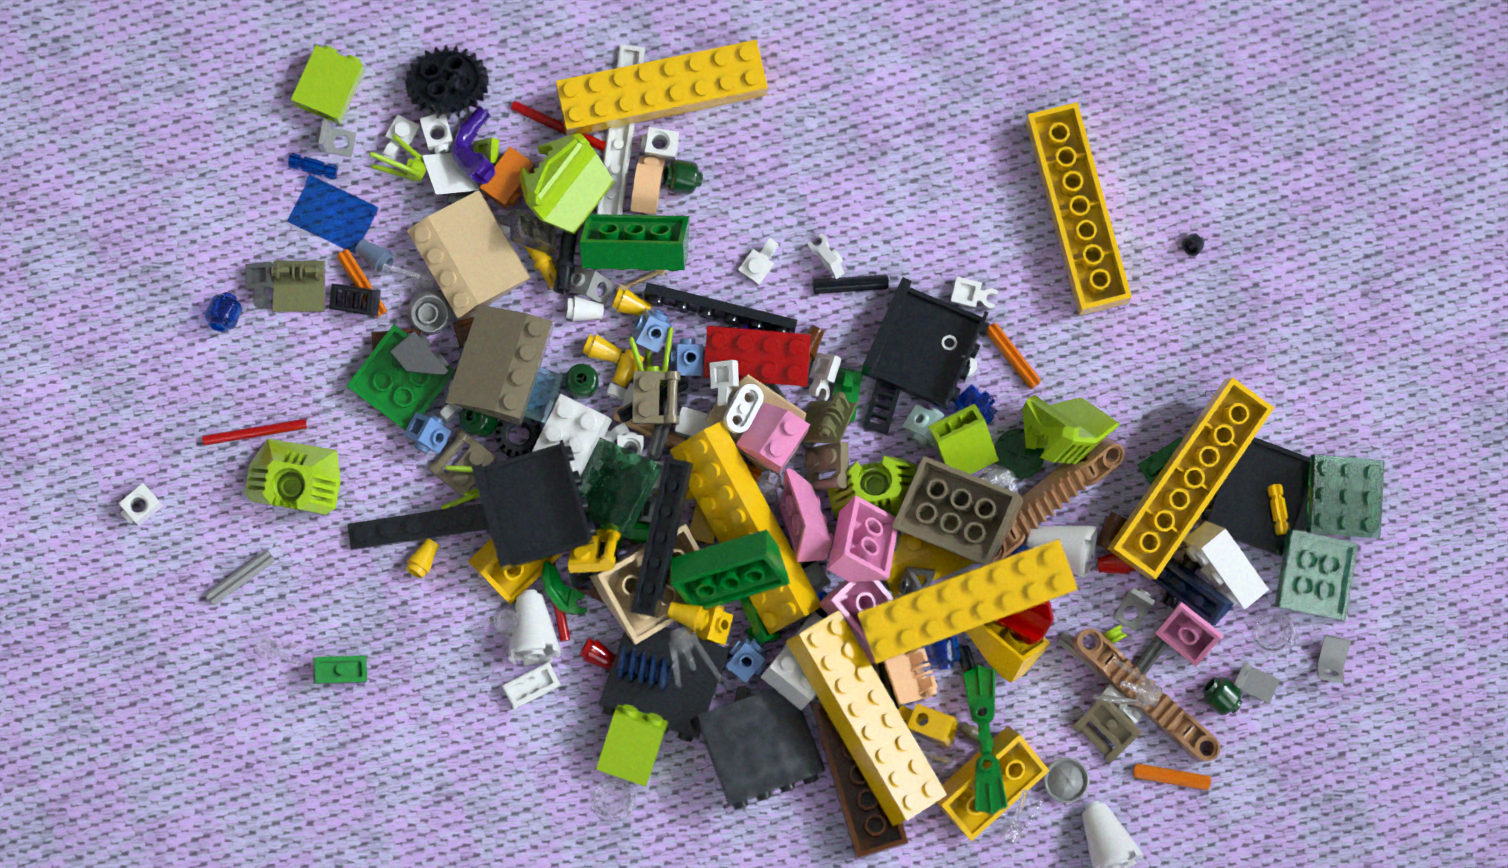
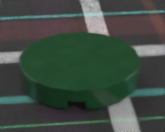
M1024 429L1008 430L999 437L994 445L999 461L995 462V466L1001 474L1009 479L1024 480L1031 478L1038 473L1043 465L1044 459L1040 457L1044 452V448H1026Z

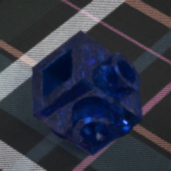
M973 384L958 396L955 403L960 410L975 404L987 425L993 421L994 414L998 412L993 405L996 402L995 399L986 390L982 393Z

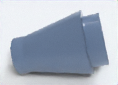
M362 239L355 249V252L360 254L376 272L386 273L395 260L390 250L370 243L365 239Z

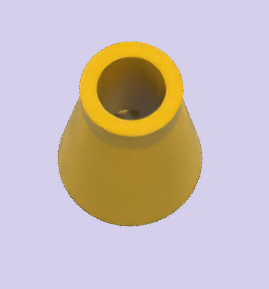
M618 288L611 307L615 308L616 312L638 316L639 314L642 315L645 309L650 310L651 304L627 288L625 290Z
M588 334L582 349V353L586 354L587 358L614 363L618 362L622 351L621 348L616 347L598 334H595V336Z
M627 348L624 353H621L614 377L611 380L623 388L633 378V372L638 371L632 350ZM640 355L641 361L643 363L645 358Z
M426 538L424 543L408 558L405 569L420 579H423L425 575H429L439 545L433 540Z
M672 602L668 609L667 617L678 621L693 631H696V629L702 631L708 618V610L703 609V606Z

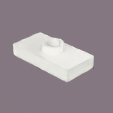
M549 662L502 685L514 710L561 686Z

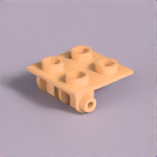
M920 647L884 661L898 705L938 694L936 690L938 685L934 675L926 677L932 674L933 670L924 672V668L930 666V663L921 664L928 661L925 648Z

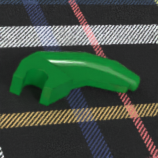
M544 562L541 574L544 590L557 609L570 615L587 613V607L579 608L576 604L577 600L585 598V594L564 585L556 566L552 565L551 562Z

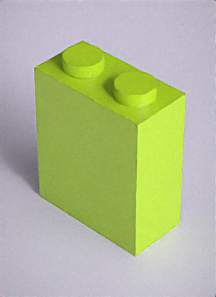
M315 45L291 101L295 107L340 125L365 69L361 60L353 55L348 54L345 57L337 54L338 51L331 46L324 45L321 47Z
M975 404L928 426L940 462L968 474H973L999 461L986 421Z
M618 704L596 770L646 787L668 721L663 720L657 714L642 713L631 705L622 706Z

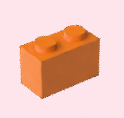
M509 146L494 167L495 175L487 184L480 186L481 193L505 210L510 205L515 206L522 195L520 193L522 187L519 180L521 166L532 174L535 173V163Z

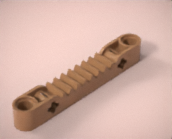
M1106 437L1081 462L1079 461L1077 464L1063 463L1022 496L1023 503L1015 522L992 562L1005 558L1024 542L1025 535L1031 534V528L1038 529L1039 522H1046L1047 515L1054 516L1055 509L1061 510L1063 508L1062 503H1070L1069 498L1071 496L1077 497L1078 490L1085 491V486L1096 484L1118 467L1124 459V448Z
M1089 628L1081 630L1074 635L1072 645L1076 653L1117 690L1130 699L1132 704L1193 759L1206 762L1218 757L1221 748L1219 741L1197 720L1180 708L1176 702L1172 701L1167 694H1164L1161 688L1155 686L1154 682L1149 680L1136 666L1132 665L1131 661L1126 659L1123 653L1099 631ZM1085 635L1090 636L1093 640L1091 649H1086L1082 644V639ZM1203 741L1207 742L1210 747L1209 753L1206 756L1199 749Z

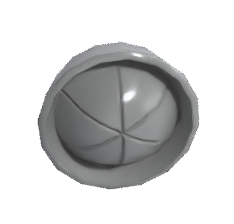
M425 290L416 294L408 307V319L411 325L420 333L426 335L444 331L450 325L453 317L452 307L446 297L435 290Z
M1069 757L1059 758L1051 762L1047 767L1049 772L1044 775V787L1049 796L1055 801L1074 803L1085 795L1090 783L1089 773L1078 760Z

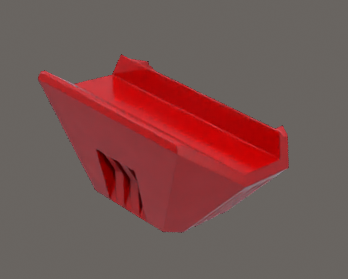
M1048 600L994 621L1012 630L1026 644L1033 645L1044 638L1054 621L1051 602Z

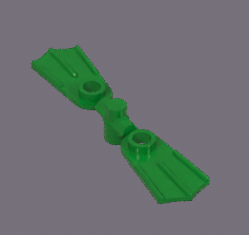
M977 665L962 674L971 718L978 724L977 737L980 745V755H982L975 764V811L994 815L1008 807L1000 763L991 754L994 740L990 735L989 723L995 716V669ZM986 709L987 713L984 716H979L978 711ZM986 761H990L992 763L991 767L988 769L983 768V764Z

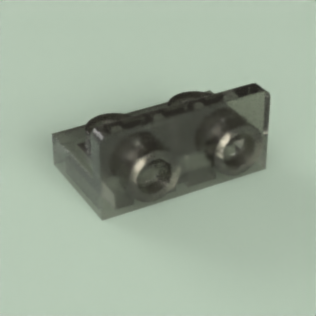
M520 209L511 210L500 218V224L510 227V239L512 242L547 254L556 251L554 226L542 222L537 216L525 213Z

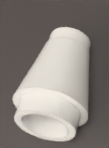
M577 296L567 298L565 318L571 319V321L602 319L604 305Z

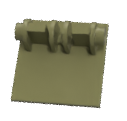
M273 261L271 274L274 277L273 312H325V261Z
M842 392L834 394L831 398L832 402L811 401L806 410L805 422L809 423L810 426L801 442L840 444L857 403L848 402L846 395Z

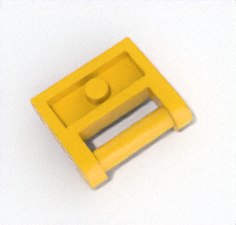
M609 525L606 529H597V535L592 536L594 544L571 550L568 560L569 573L612 570L615 567L616 559L614 553L616 543L621 537V528L617 525ZM601 542H606L604 554L598 558Z

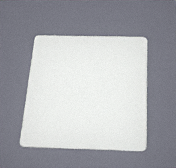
M452 153L422 156L435 194L479 190L477 182L469 178L456 164Z

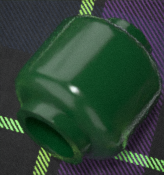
M679 159L673 160L670 165L667 164L663 175V183L667 185L668 190L682 194H692L696 187L701 186L703 173L699 172L698 165L695 162Z
M584 363L572 366L565 376V385L569 394L577 399L592 397L599 387V378L596 370Z
M466 408L462 409L459 417L460 425L465 432L481 438L492 434L498 424V418Z
M1225 676L1213 677L1203 689L1204 702L1219 715H1227L1230 712L1235 713L1242 705L1240 700L1242 697L1241 688L1234 686V683Z

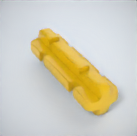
M1273 484L1268 487V494L1272 498L1270 505L1273 521H1276L1274 525L1277 535H1286L1290 533L1291 529L1289 522L1286 520L1288 513L1285 498H1282L1284 494L1281 484Z

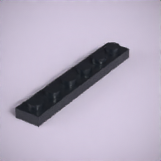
M648 282L644 291V300H648V303L653 306L662 307L664 304L672 306L677 312L688 313V311H692L705 319L720 318L729 325H738L740 323L748 325L749 329L757 328V330L795 333L797 327V319Z
M665 458L630 611L634 614L659 617L693 463Z
M482 503L347 524L351 550L489 530Z

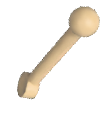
M655 270L625 285L619 284L616 287V291L618 288L628 289L656 275L663 276L666 270Z

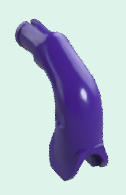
M478 105V108L474 110L471 116L465 122L462 121L460 123L452 145V157L469 178L479 184H487L496 173L494 166L483 153H475L469 149L474 138L478 135L479 129L491 117L484 108Z

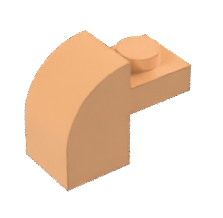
M640 156L635 173L630 211L656 215L665 159Z

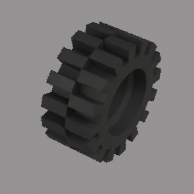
M525 412L521 426L529 431V438L521 445H516L509 439L510 430L520 425L501 419L498 426L496 425L495 439L502 453H505L508 457H517L532 452L542 432L540 423L532 414L529 415Z

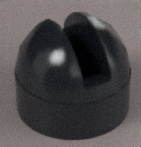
M1191 233L1182 241L1183 250L1191 256L1198 255L1205 245L1204 238L1200 237L1197 233Z

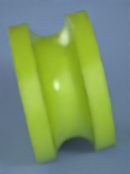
M1122 625L1103 634L1112 644L1119 642L1128 635L1121 631Z

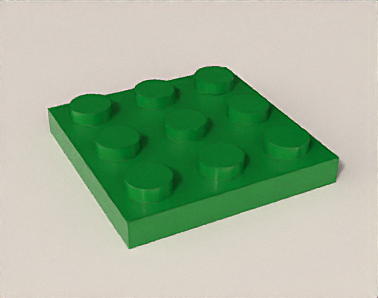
M393 324L346 386L406 431L415 412L424 415L456 371L448 365L446 369L449 373L446 376L408 373L390 351L409 335Z

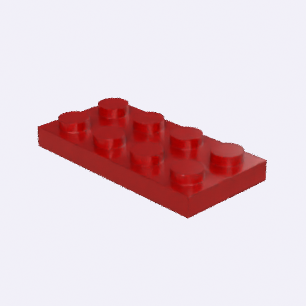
M708 325L703 378H710V363L736 360L738 361L739 381L749 374L761 383L807 387L811 334Z

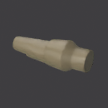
M963 722L959 731L964 733L966 738L978 743V728Z

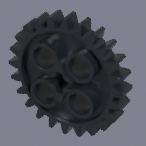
M445 45L443 51H439L437 47H434L433 54L426 50L425 58L417 56V64L410 63L411 71H406L407 79L405 80L407 96L411 98V104H417L418 111L425 109L426 116L436 112V119H439L441 114H445L446 118L450 119L451 113H455L459 118L460 111L462 110L469 114V107L478 108L477 100L484 101V93H488L487 85H489L487 67H483L482 59L477 60L476 53L468 55L467 48L459 52L458 46H455L452 51H449L448 46Z

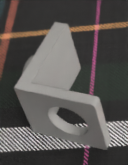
M323 119L322 128L319 127L317 130L316 143H318L321 152L352 157L357 133L332 128L329 120ZM340 135H344L349 139L348 147L343 150L337 149L334 145L335 138Z
M575 267V271L571 276L569 293L587 296L605 306L614 282L596 271ZM603 282L605 290L603 295L599 297L596 289L598 284Z
M906 566L898 587L900 593L905 595L930 586L935 575L934 569ZM925 575V582L920 584L916 576Z
M1132 587L1114 615V619L1136 631L1155 600L1151 599V595L1141 588L1136 590ZM1128 606L1136 607L1139 612L1138 618L1134 621L1126 620L1123 615L1124 609Z
M1324 635L1316 666L1319 679L1344 684L1343 669L1351 643L1349 639ZM1325 672L1332 673L1336 676L1328 675Z
M1245 661L1234 686L1269 704L1280 680L1252 667Z

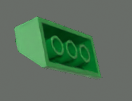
M590 214L586 218L580 239L582 268H591L593 270H668L672 272L685 270L688 258L690 216Z
M767 529L686 553L671 560L672 586L688 605L703 606V609H709L790 584L779 546Z

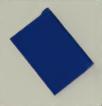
M309 175L306 185L287 222L356 254V246L364 239L379 207Z

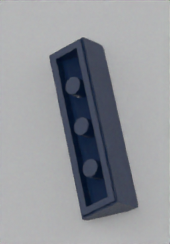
M1173 557L1170 558L1157 579H1151L1212 626H1215L1234 605V602Z

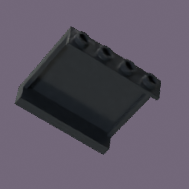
M902 277L863 363L861 374L947 410L950 402L956 403L961 388L957 386L960 380L965 381L971 368L967 365L969 358H976L980 345L977 344L979 336L985 337L990 323L986 322L989 312L985 311L983 317L911 288L912 281ZM947 335L954 336L957 340V346L953 350H946L942 346V339ZM947 338L944 341L945 346L948 348L953 347L954 340Z
M1254 437L1213 496L1214 499L1211 507L1206 506L1201 520L1225 528L1233 540L1292 561L1296 557L1329 461L1322 458L1315 460ZM1273 484H1281L1284 494L1282 498H1285L1288 513L1286 520L1289 522L1291 529L1290 533L1286 535H1277L1274 525L1276 521H1273L1270 505L1272 498L1268 494V487Z
M559 440L560 444L484 467L482 464L472 467L499 564L503 571L571 551L578 547L594 544L592 536H596L597 533L593 520L588 521L585 511L590 510L586 496H580L578 486H581L582 482L578 470L573 471L570 461L575 460L571 445L566 446L563 440Z
M664 627L634 645L624 631L601 695L599 706L603 707V713L613 716L618 704L622 706L631 705L642 713L657 714L663 720L668 721L664 734H667L669 730L678 733L677 738L689 743H692L693 739L699 740L701 732L699 728L693 729L690 720L709 710L730 649L668 627ZM623 645H625L627 654L632 648H635L637 657L644 650L646 651V659H649L653 653L656 654V662H659L665 656L666 664L669 665L674 659L668 684L663 690H659L658 681L653 687H649L647 678L642 685L639 684L637 675L632 682L628 681V673L622 679L618 678L616 668Z
M775 688L704 712L690 720L693 729L699 728L728 802L723 805L724 809L733 806L734 811L748 806L749 800L757 798L758 802L773 797L771 792L779 789L781 794L796 788L795 783L801 781L804 782V785L819 780L818 775L826 771L803 710L797 708Z

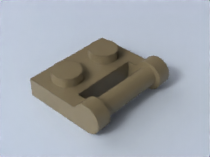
M633 372L632 424L679 425L680 416H677V392L680 372ZM660 381H667V415L665 416L659 415Z
M459 428L455 433L456 437L435 463L431 462L427 469L463 497L465 496L464 492L469 491L476 483L474 474L450 471L449 474H446L442 470L464 442L470 448L456 466L473 467L482 464L484 467L492 464L496 456Z
M840 442V444L830 443L806 449V481L813 486L815 494L819 490L829 488L843 489L848 486L847 480L849 476H846L849 468L848 442ZM836 471L832 478L819 480V474Z
M1105 695L1072 726L1077 732L1081 731L1106 756L1104 759L1109 764L1142 733ZM1089 721L1116 746L1114 749L1087 724Z

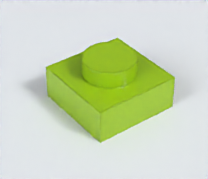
M490 137L474 141L473 152L483 153L492 165H496L499 155V139Z

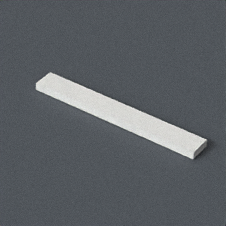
M620 44L617 68L643 63L645 47ZM635 123L608 128L603 164L614 180V183L597 204L596 214L622 215Z

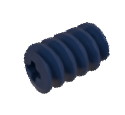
M623 645L616 668L618 678L622 679L628 673V681L632 682L637 675L639 684L642 685L647 678L649 687H653L658 681L659 690H663L668 684L674 659L669 665L666 664L665 656L659 662H656V654L653 653L649 659H646V651L644 650L637 657L635 648H632L627 654L625 645Z

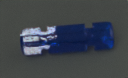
M291 153L288 159V166L297 170L301 168L304 172L318 176L323 174L325 178L332 180L336 178L338 173L337 165L330 163L326 165L323 161L306 156L302 158L299 154Z

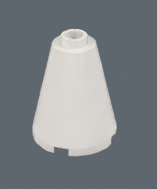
M1039 526L1038 529H1030L1031 534L1025 535L1023 545L1028 550L1060 538L1072 573L1086 578L1091 568V564L1086 563H1089L1091 555L1095 553L1097 527Z
M525 590L516 599L508 649L509 661L516 664V659L523 660V664L528 666L550 663L553 661V656L560 657L561 649L543 595L537 593L536 590Z
M1094 801L1085 806L1082 818L1092 868H1130L1136 864V857H1139L1140 860L1143 859L1144 855L1141 849L1106 803L1100 804L1099 801Z

